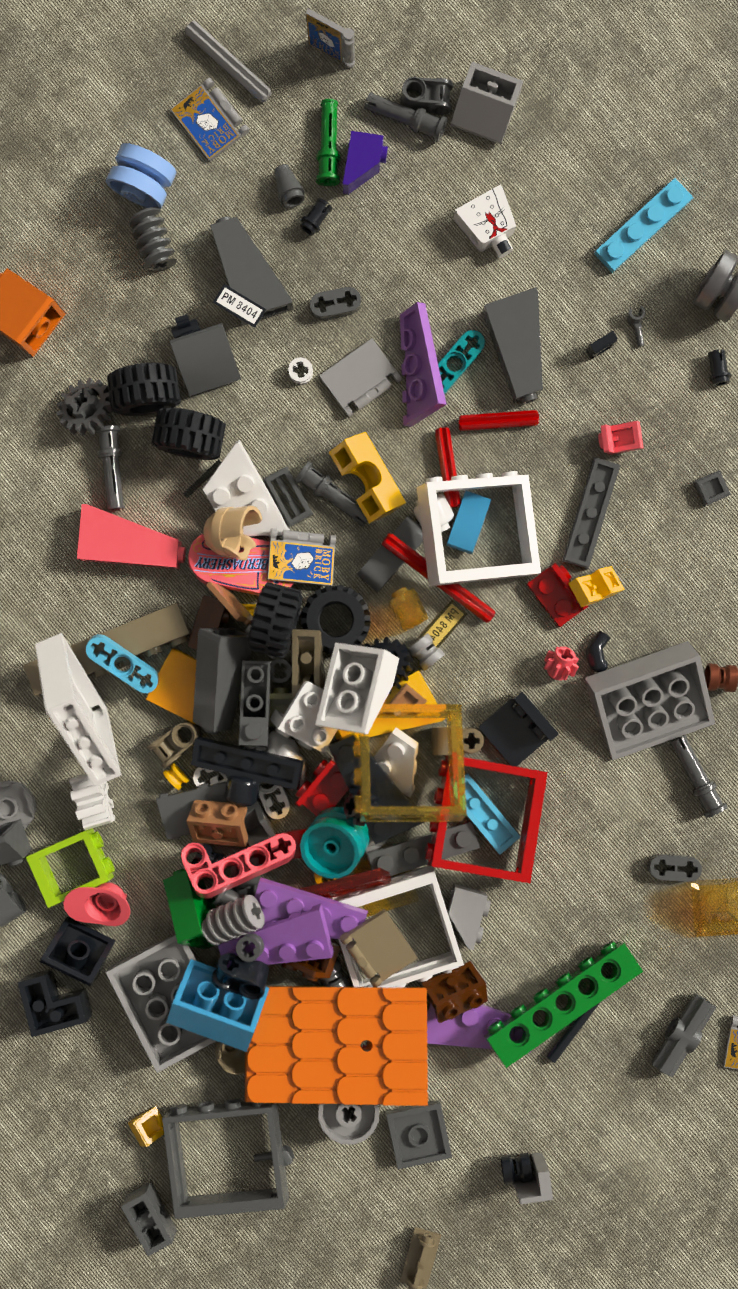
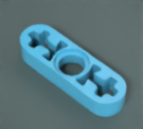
M97 634L89 639L86 645V654L91 660L141 693H150L157 687L159 677L153 667L105 635ZM100 642L104 643V650L111 654L112 649L117 651L112 655L110 663L105 661L108 658L107 654L102 651L98 654L94 652L95 647L92 645L93 643L96 645L100 644ZM118 657H126L129 659L131 666L128 670L121 671L115 667L114 661ZM135 665L139 666L137 673L146 676L147 673L151 675L150 681L152 684L147 682L142 685L140 683V676L135 673L133 678L129 677L133 673Z

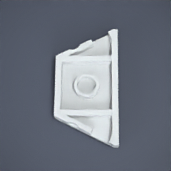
M236 441L227 456L217 467V470L204 485L203 491L215 511L222 507L255 506L258 508L262 515V521L258 524L243 526V534L248 536H270V529L273 528L277 529V536H282L283 530L290 529L241 441Z

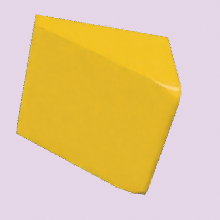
M156 1106L128 1122L141 1147L149 1146L164 1135L162 1116Z

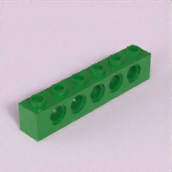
M609 942L600 949L602 953L594 959L592 957L586 958L578 964L579 970L571 975L569 972L563 974L556 979V986L550 990L546 988L540 990L532 997L534 999L533 1002L526 1007L524 1004L517 1006L510 1012L511 1017L502 1023L501 1020H498L487 1028L488 1033L484 1035V1038L505 1068L515 1063L644 972L625 943ZM609 962L613 970L611 975L605 978L601 973V967L604 963ZM583 978H587L590 981V988L586 993H581L578 988V984ZM560 994H565L568 998V1003L563 1009H558L555 1003L556 998ZM538 1010H543L545 1013L544 1022L540 1025H535L533 1023V1014ZM515 1026H520L523 1031L522 1037L517 1041H512L509 1035L510 1030Z

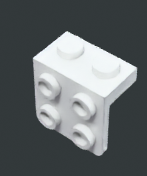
M305 681L285 714L277 710L274 711L270 720L276 726L275 731L286 738L292 736L298 739L297 742L309 750L315 748L324 753L338 730L315 725L324 689L309 681Z

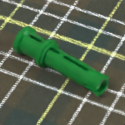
M324 99L321 101V149L316 154V160L319 162V174L316 176V183L321 186H336L340 183V176L337 175L338 162L340 161V154L337 150L338 101L334 99Z

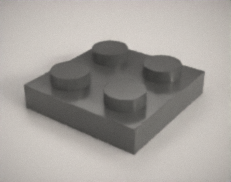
M440 1100L428 1102V1106H409L386 1111L398 1169L452 1158Z

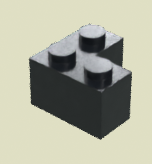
M52 969L26 975L18 982L31 1037L86 1023L93 1015L86 988L59 995Z

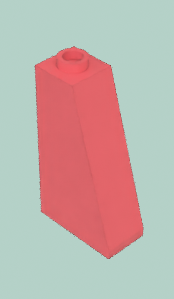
M82 504L77 550L78 560L180 569V563L185 562L186 548L182 547V542L178 539L88 504Z

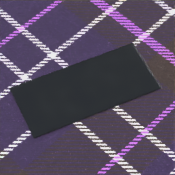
M216 461L183 494L187 498L191 496L214 474L221 461Z

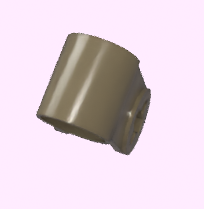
M185 721L176 725L168 733L163 734L150 744L147 749L156 754L163 763L162 768L166 769L194 745L195 738L201 737V729L198 724ZM183 727L191 730L192 739L190 741H185L181 737V729Z
M432 727V755L476 753L483 747L484 736L477 728ZM469 733H474L475 738L480 739V742L475 743L474 748H469V743H464V738H468Z

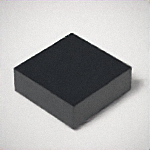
M614 331L609 332L588 346L586 353L590 359H594L615 345L618 338Z

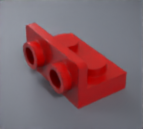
M554 563L526 585L558 628H560L581 611L588 608V606H580L568 584L571 575L563 565L558 567Z

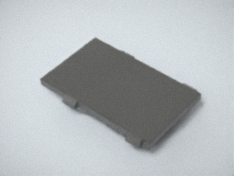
M226 781L213 785H208V783L201 784L200 788L181 791L168 795V793L160 794L156 801L167 839L175 840L179 839L180 836L190 834L187 818L195 800L229 803L225 798Z

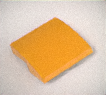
M172 648L158 673L157 687L148 693L146 700L194 723L196 659Z

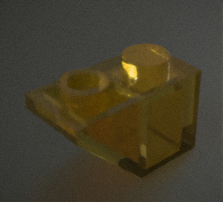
M405 586L391 594L392 600L389 601L388 605L404 633L429 619L414 588L407 590Z

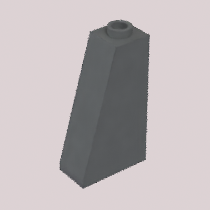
M222 217L216 220L215 224L210 225L229 287L266 309L260 320L293 310L291 297L238 218ZM240 319L242 325L248 324Z
M535 287L485 304L482 311L513 402L521 401L523 405L537 400V395H540L543 390L538 291Z
M199 628L193 722L202 726V730L210 734L231 730L241 693L242 661L250 660L252 651L249 650L248 645L249 634L237 628Z

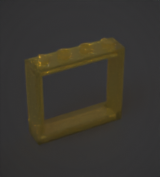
M383 704L376 718H447L450 806H371L369 732L368 734L358 733V740H354L353 745L354 757H359V768H354V785H359L360 796H355L354 807L355 813H360V822H462L466 816L461 704Z

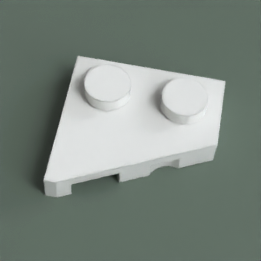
M395 727L374 758L391 777L400 791L410 798L415 790V785H413L417 769L415 758L418 754L419 743Z

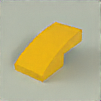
M612 566L598 569L590 575L575 578L568 583L581 607L594 604L625 590Z

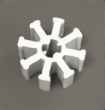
M87 774L70 778L69 782L73 789L70 792L71 799L77 804V811L75 813L78 820L82 819L84 830L115 821V815L112 811L114 804L113 800L108 797L109 786L107 781L94 786Z

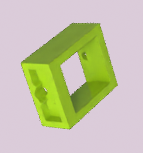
M93 828L84 830L26 857L48 908L63 902L65 896L71 891L68 890L61 893L46 859L48 854L83 839L100 877L71 890L79 887L94 888L114 878V865L110 857H105L101 847L104 846V843L98 831L94 832Z

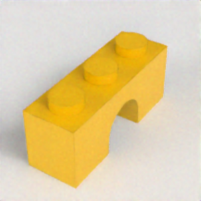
M366 432L343 440L329 451L342 476L349 473L355 474L364 483L365 493L356 501L369 524L390 515L406 504L405 499Z

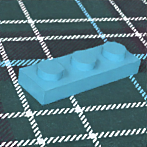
M468 773L454 783L452 799L499 855L521 837Z

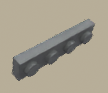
M472 821L446 828L441 859H447L480 848ZM433 832L366 853L374 880H380L427 865L428 860L425 859V848L427 843H431Z

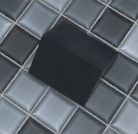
M66 917L40 959V962L91 986L98 979L116 940Z

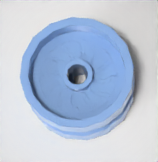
M122 143L115 157L119 166H112L105 180L106 184L113 191L133 203L146 208L159 207L161 209L167 197L164 188L172 185L177 173L175 168L168 161L150 150L138 145Z

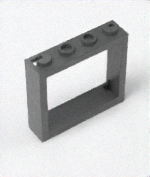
M230 1099L225 1101L224 1104L214 1105V1102L207 1101L199 1103L197 1107H187L186 1104L170 1107L171 1109L163 1116L162 1121L175 1219L285 1209L289 1200L277 1103L241 1102V1099ZM267 1113L276 1188L188 1196L179 1122Z

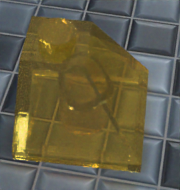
M738 878L692 881L695 936L738 934Z

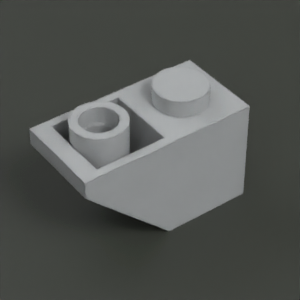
M454 884L447 912L467 948L474 950L475 943L480 944L484 928L480 927L482 917L488 916L491 901L487 900L488 895L484 891Z

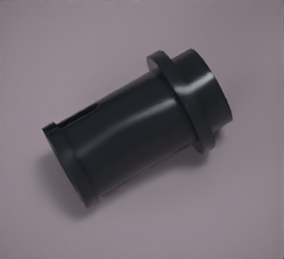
M321 198L317 199L308 215L301 218L302 223L300 227L309 235H314V233L320 231L319 226L332 210L331 205L325 207L328 202Z
M719 349L708 353L712 374L709 379L713 382V386L726 385L730 383L729 378L732 377V374L728 372L726 351L724 349H721L720 353Z

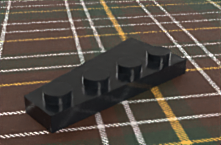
M354 733L328 745L350 793L357 794L358 790L369 791V796L377 798L378 814L373 819V823H365L375 845L425 822L424 817L414 808L410 800L400 791L391 777L381 768L376 759Z

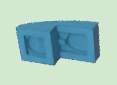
M465 491L446 546L472 555L491 499Z

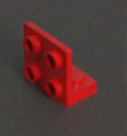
M333 757L329 762L324 759L313 772L317 777L312 783L306 780L295 794L298 797L295 804L299 807L303 804L316 816L329 807H335L349 790Z

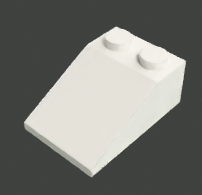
M335 643L315 725L368 734L393 686L399 658L384 649Z

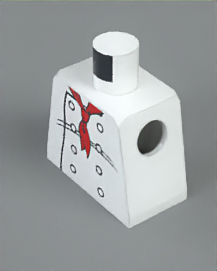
M501 184L455 209V222L480 252L493 246L499 258H502L513 251L507 238L514 234L516 224Z

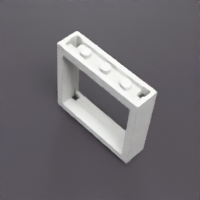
M517 471L502 473L501 477H493V473L476 475L477 479H468V475H458L451 477V481H443L442 477H432L426 479L427 483L416 487L429 586L526 577L541 573L528 475L518 476ZM512 486L522 564L446 571L436 492Z
M60 633L36 643L35 647L47 714L94 786L121 776L107 707L63 634ZM96 705H99L101 707L94 711L92 710V707Z
M432 866L422 867L327 897L359 907L430 884L451 951L409 964L384 980L378 987H405L406 983L415 980L418 982L427 981L434 974L440 972L452 973L451 970L464 965ZM338 939L353 986L373 987L370 979H362L357 963L346 949V945Z

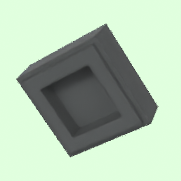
M720 470L693 482L704 507L731 495Z

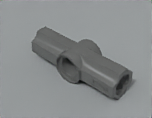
M694 993L681 1015L675 1017L667 1027L665 1032L666 1039L653 1057L651 1064L662 1073L673 1078L686 1055L692 1053L699 1045L702 1038L701 1031L717 1007L704 997Z

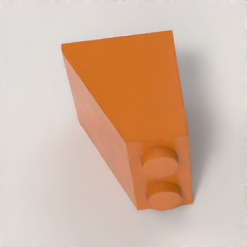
M7 268L4 273H0V333L34 357L66 314L54 299Z

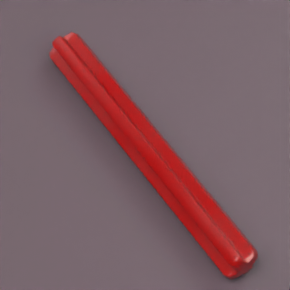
M389 533L384 538L382 545L428 579L426 559L395 535ZM459 583L437 586L482 621L488 623L494 617L495 611Z

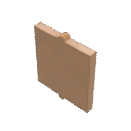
M209 581L206 586L238 621L244 622L246 625H251L253 616L229 589Z

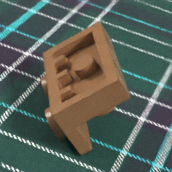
M195 800L187 818L193 842L246 847L248 835L244 819L248 810L247 806H238L226 802Z

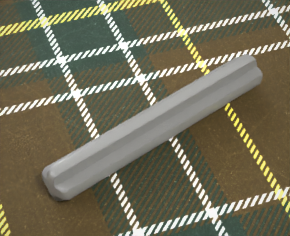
M191 21L185 29L187 36L260 102H266L271 96L270 88L196 21Z

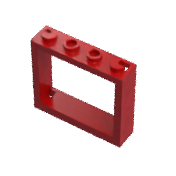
M446 755L445 760H441L438 770V776H441L442 780L440 788L436 787L434 794V804H437L436 815L431 816L429 831L433 832L431 843H427L425 848V859L428 860V866L531 883L548 772ZM457 765L530 778L515 872L441 859Z

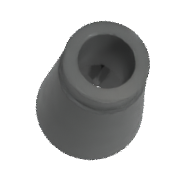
M282 164L274 169L280 203L284 204L286 208L299 206L304 201L305 191L289 168V165Z

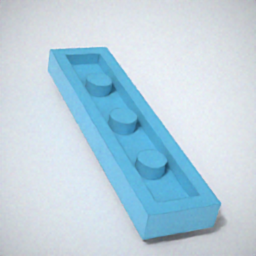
M674 178L595 251L594 255L611 273L615 272L688 205L694 197Z

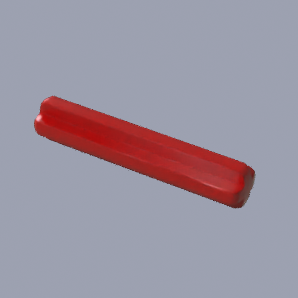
M537 410L461 415L458 418L460 431L536 426L539 423V413Z
M442 427L435 430L442 480L451 481V477L457 476L450 429ZM459 490L444 491V496L451 508L461 505Z

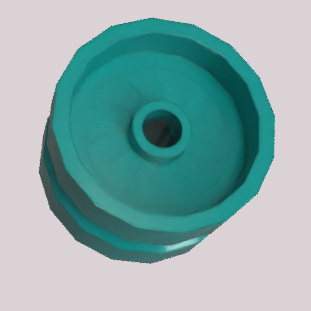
M329 807L318 814L302 835L300 843L301 856L306 865L317 875L325 878H342L353 871L366 852L370 840L368 827L366 824L365 826L353 825V820L346 819L344 807Z

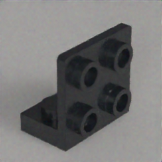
M521 691L516 693L479 726L482 733L511 766L516 767L547 740L552 741L559 735L555 728Z

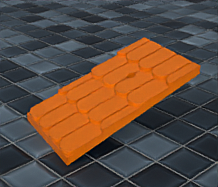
M266 986L269 987V991L248 1050L245 1052L246 1102L428 1106L427 988ZM366 1040L367 1044L365 1048L362 1049L361 1043Z

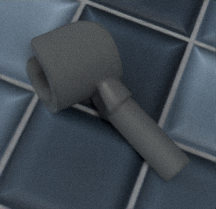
M643 306L639 308L640 317L633 316L631 308L627 315L628 323L634 326L638 347L644 346L641 324L645 316Z
M283 1145L284 1165L287 1166L293 1162L292 1159L295 1156L288 1145ZM272 1152L254 1155L255 1162L273 1160Z

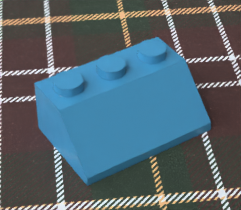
M190 959L173 1000L166 1023L247 1052L269 987L265 988L264 996L259 999H248L236 993L220 990L212 982V974L217 968ZM225 976V978H224V980H223L224 983L226 982V980H227V978H228L227 976Z

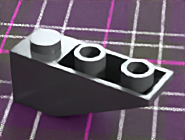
M242 661L240 746L269 747L270 661Z

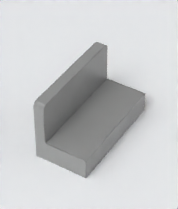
M542 1152L531 1154L534 1169L532 1182L523 1183L521 1180H517L513 1183L519 1204L553 1200L550 1173Z

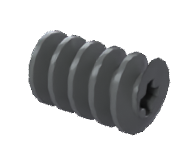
M159 207L141 210L129 220V225L133 229L132 235L137 239L136 247L140 249L139 256L144 260L142 262L143 268L149 271L165 270L177 263V259L168 258L174 254V249H165L171 243L170 238H162V236L168 233L167 228H158V226L164 223V218L155 217L161 213Z

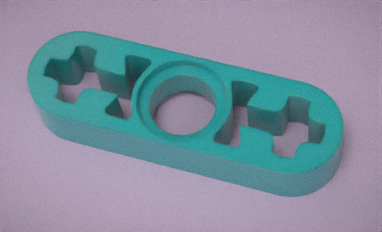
M475 330L465 332L438 363L439 370L442 369L448 376L442 382L444 395L482 353L485 339L480 332ZM475 338L478 340V349L472 347L467 352L466 356L470 358L467 360L461 352L467 347L468 342L466 340L472 341ZM456 357L461 360L462 368L459 371L453 372L448 369L447 361L450 358Z

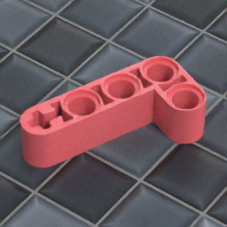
M278 834L213 864L202 845L190 843L183 848L181 858L195 893L201 898L208 899L289 863L295 856L296 843L289 834ZM283 843L285 847L289 846L288 853L284 854L282 850L278 851L279 844ZM268 848L271 849V854L273 853L274 860L272 861L270 860ZM198 852L202 855V859L197 864H190L187 861L189 854ZM260 854L266 859L264 864L261 866L252 865L250 859L253 855ZM229 866H236L240 872L236 877L228 878L224 875L225 869ZM208 877L214 881L210 889L202 890L198 887V882L202 878Z

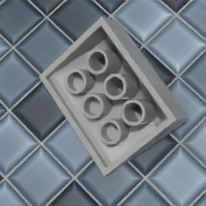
M688 641L585 677L589 697L612 760L715 724L701 658Z
M176 934L108 967L105 972L156 1073L215 1042V1040L166 1023L173 1000L190 959L196 961L189 946L177 943Z

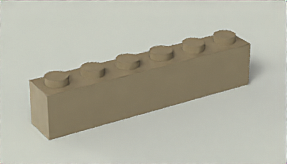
M175 603L101 634L107 636L136 657L146 654L148 658L161 653V647L171 644L172 647H176L188 642L186 637L191 635V629L181 604ZM89 639L70 646L88 677L95 675L96 678L110 673L87 656L86 645ZM102 642L98 645L92 644L95 647L94 652L96 654L102 651L108 655V658L105 660L110 663L112 655L117 652L112 649L111 654L104 650L105 644ZM118 657L114 661L115 666L120 664L121 668L131 665L126 657ZM37 659L24 664L23 668L34 695L42 696L43 690Z

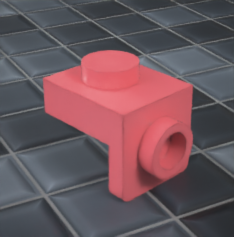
M639 421L613 426L601 425V433L598 435L601 449H604L605 453L614 455L643 449Z

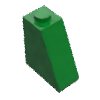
M185 869L174 871L172 873L173 876L164 879L163 882L177 943L201 949L216 946L209 943L202 932V923L207 918L208 911L213 908L216 909L211 904L212 899L201 898L195 893ZM203 879L198 882V887L202 890H207Z

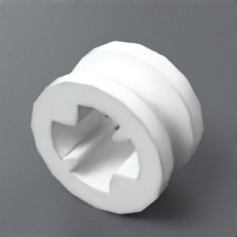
M300 357L295 358L289 364L290 378L296 384H306L313 377V368L309 360ZM298 365H303L304 369L308 370V373H304L302 378H299L298 374L293 372L294 368L298 369Z

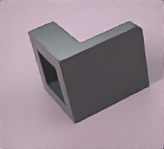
M258 801L252 806H247L248 810L244 823L248 835V843L251 847L276 834L268 815Z

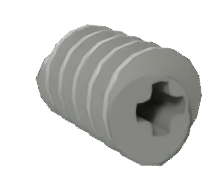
M246 895L243 898L236 899L234 902L221 905L217 909L209 910L207 918L202 923V932L209 943L220 945L241 935L262 929L265 922L264 913L257 899L252 895Z

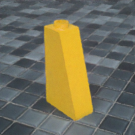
M418 670L407 676L409 678L408 681L401 680L399 683L401 688L407 683L425 698L427 702L423 706L411 711H401L391 707L388 704L401 690V688L398 689L393 686L391 694H388L368 734L337 730L335 737L338 740L354 733L358 739H364L391 733L395 727L399 730H405L445 720V717Z

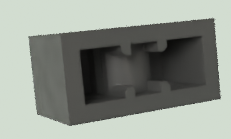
M150 1181L128 1193L121 1208L147 1256L172 1244L177 1228L152 1182Z

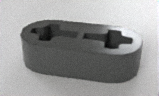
M352 287L315 294L310 301L311 313L319 320L356 313L361 306V296ZM346 295H350L351 299H356L351 307H348L346 303L337 304V302L344 301ZM320 300H324L325 304L334 303V305L326 307V312H321L319 308L315 309L319 305Z
M655 854L651 856L647 864L649 873L659 880L692 882L697 880L702 873L700 862L688 855ZM660 860H662L664 864L671 865L672 869H663L662 874H659V871L654 869V865L659 864ZM688 861H690V865L695 867L694 871L689 872V876H687L686 872L677 870L678 866H687Z

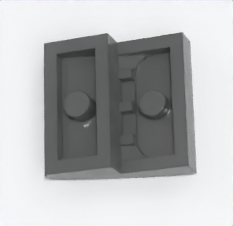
M222 323L170 340L189 396L241 380Z

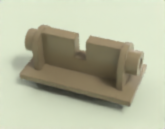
M414 1227L400 1282L409 1285L408 1289H427L441 1234Z

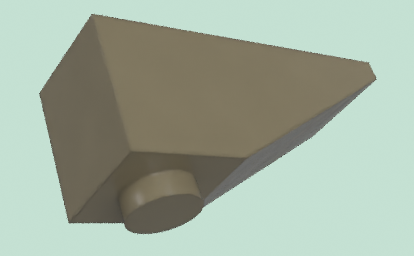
M292 630V700L305 681H309L322 689L325 687L321 630Z

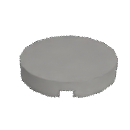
M13 780L1 781L0 825L21 819L24 829H26L34 820L36 813L35 797L31 790L20 782Z

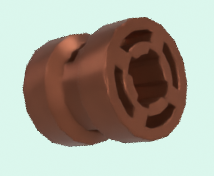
M710 663L706 665L704 676L709 691H716L717 689H723L725 692L736 691L738 684V668L736 665H726L725 667H719L717 664Z

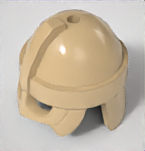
M255 506L219 508L207 519L204 525L203 535L205 544L220 556L246 561L250 550L257 545L251 537L243 534V526L260 523L262 521L260 511Z

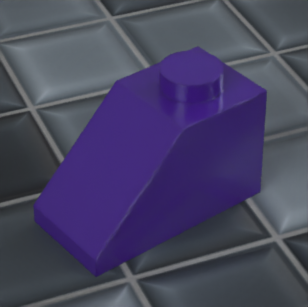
M351 131L343 179V194L349 195L378 174L381 163L386 164L388 146H384L383 135Z

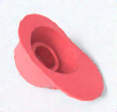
M105 882L94 888L79 887L71 890L65 896L63 902L66 913L74 920L84 923L119 926L124 924L130 916V906L126 901L127 894L118 885L110 882Z

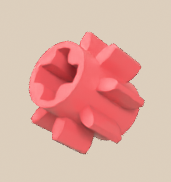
M556 647L554 652L548 651L544 659L546 662L544 669L555 680H567L569 675L575 676L579 668L576 665L579 658L576 657L574 651L570 648Z

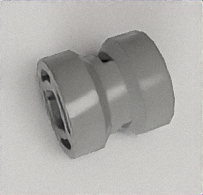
M428 633L408 649L410 655L419 660V666L424 671L445 655L441 648L433 644V638Z

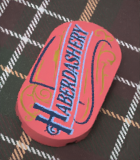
M203 534L198 536L190 547L188 565L196 575L195 577L204 584L210 581L215 584L218 583L229 590L258 596L267 582L289 588L294 584L291 582L267 580L269 541L252 538L257 546L250 550L246 561L218 555L205 544Z

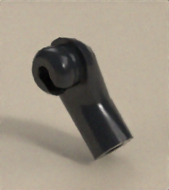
M600 630L586 648L588 665L598 673L605 671L608 667V662L605 660L602 649L610 640V637Z

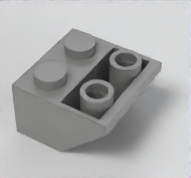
M472 62L460 92L451 126L501 144L519 99L523 80Z

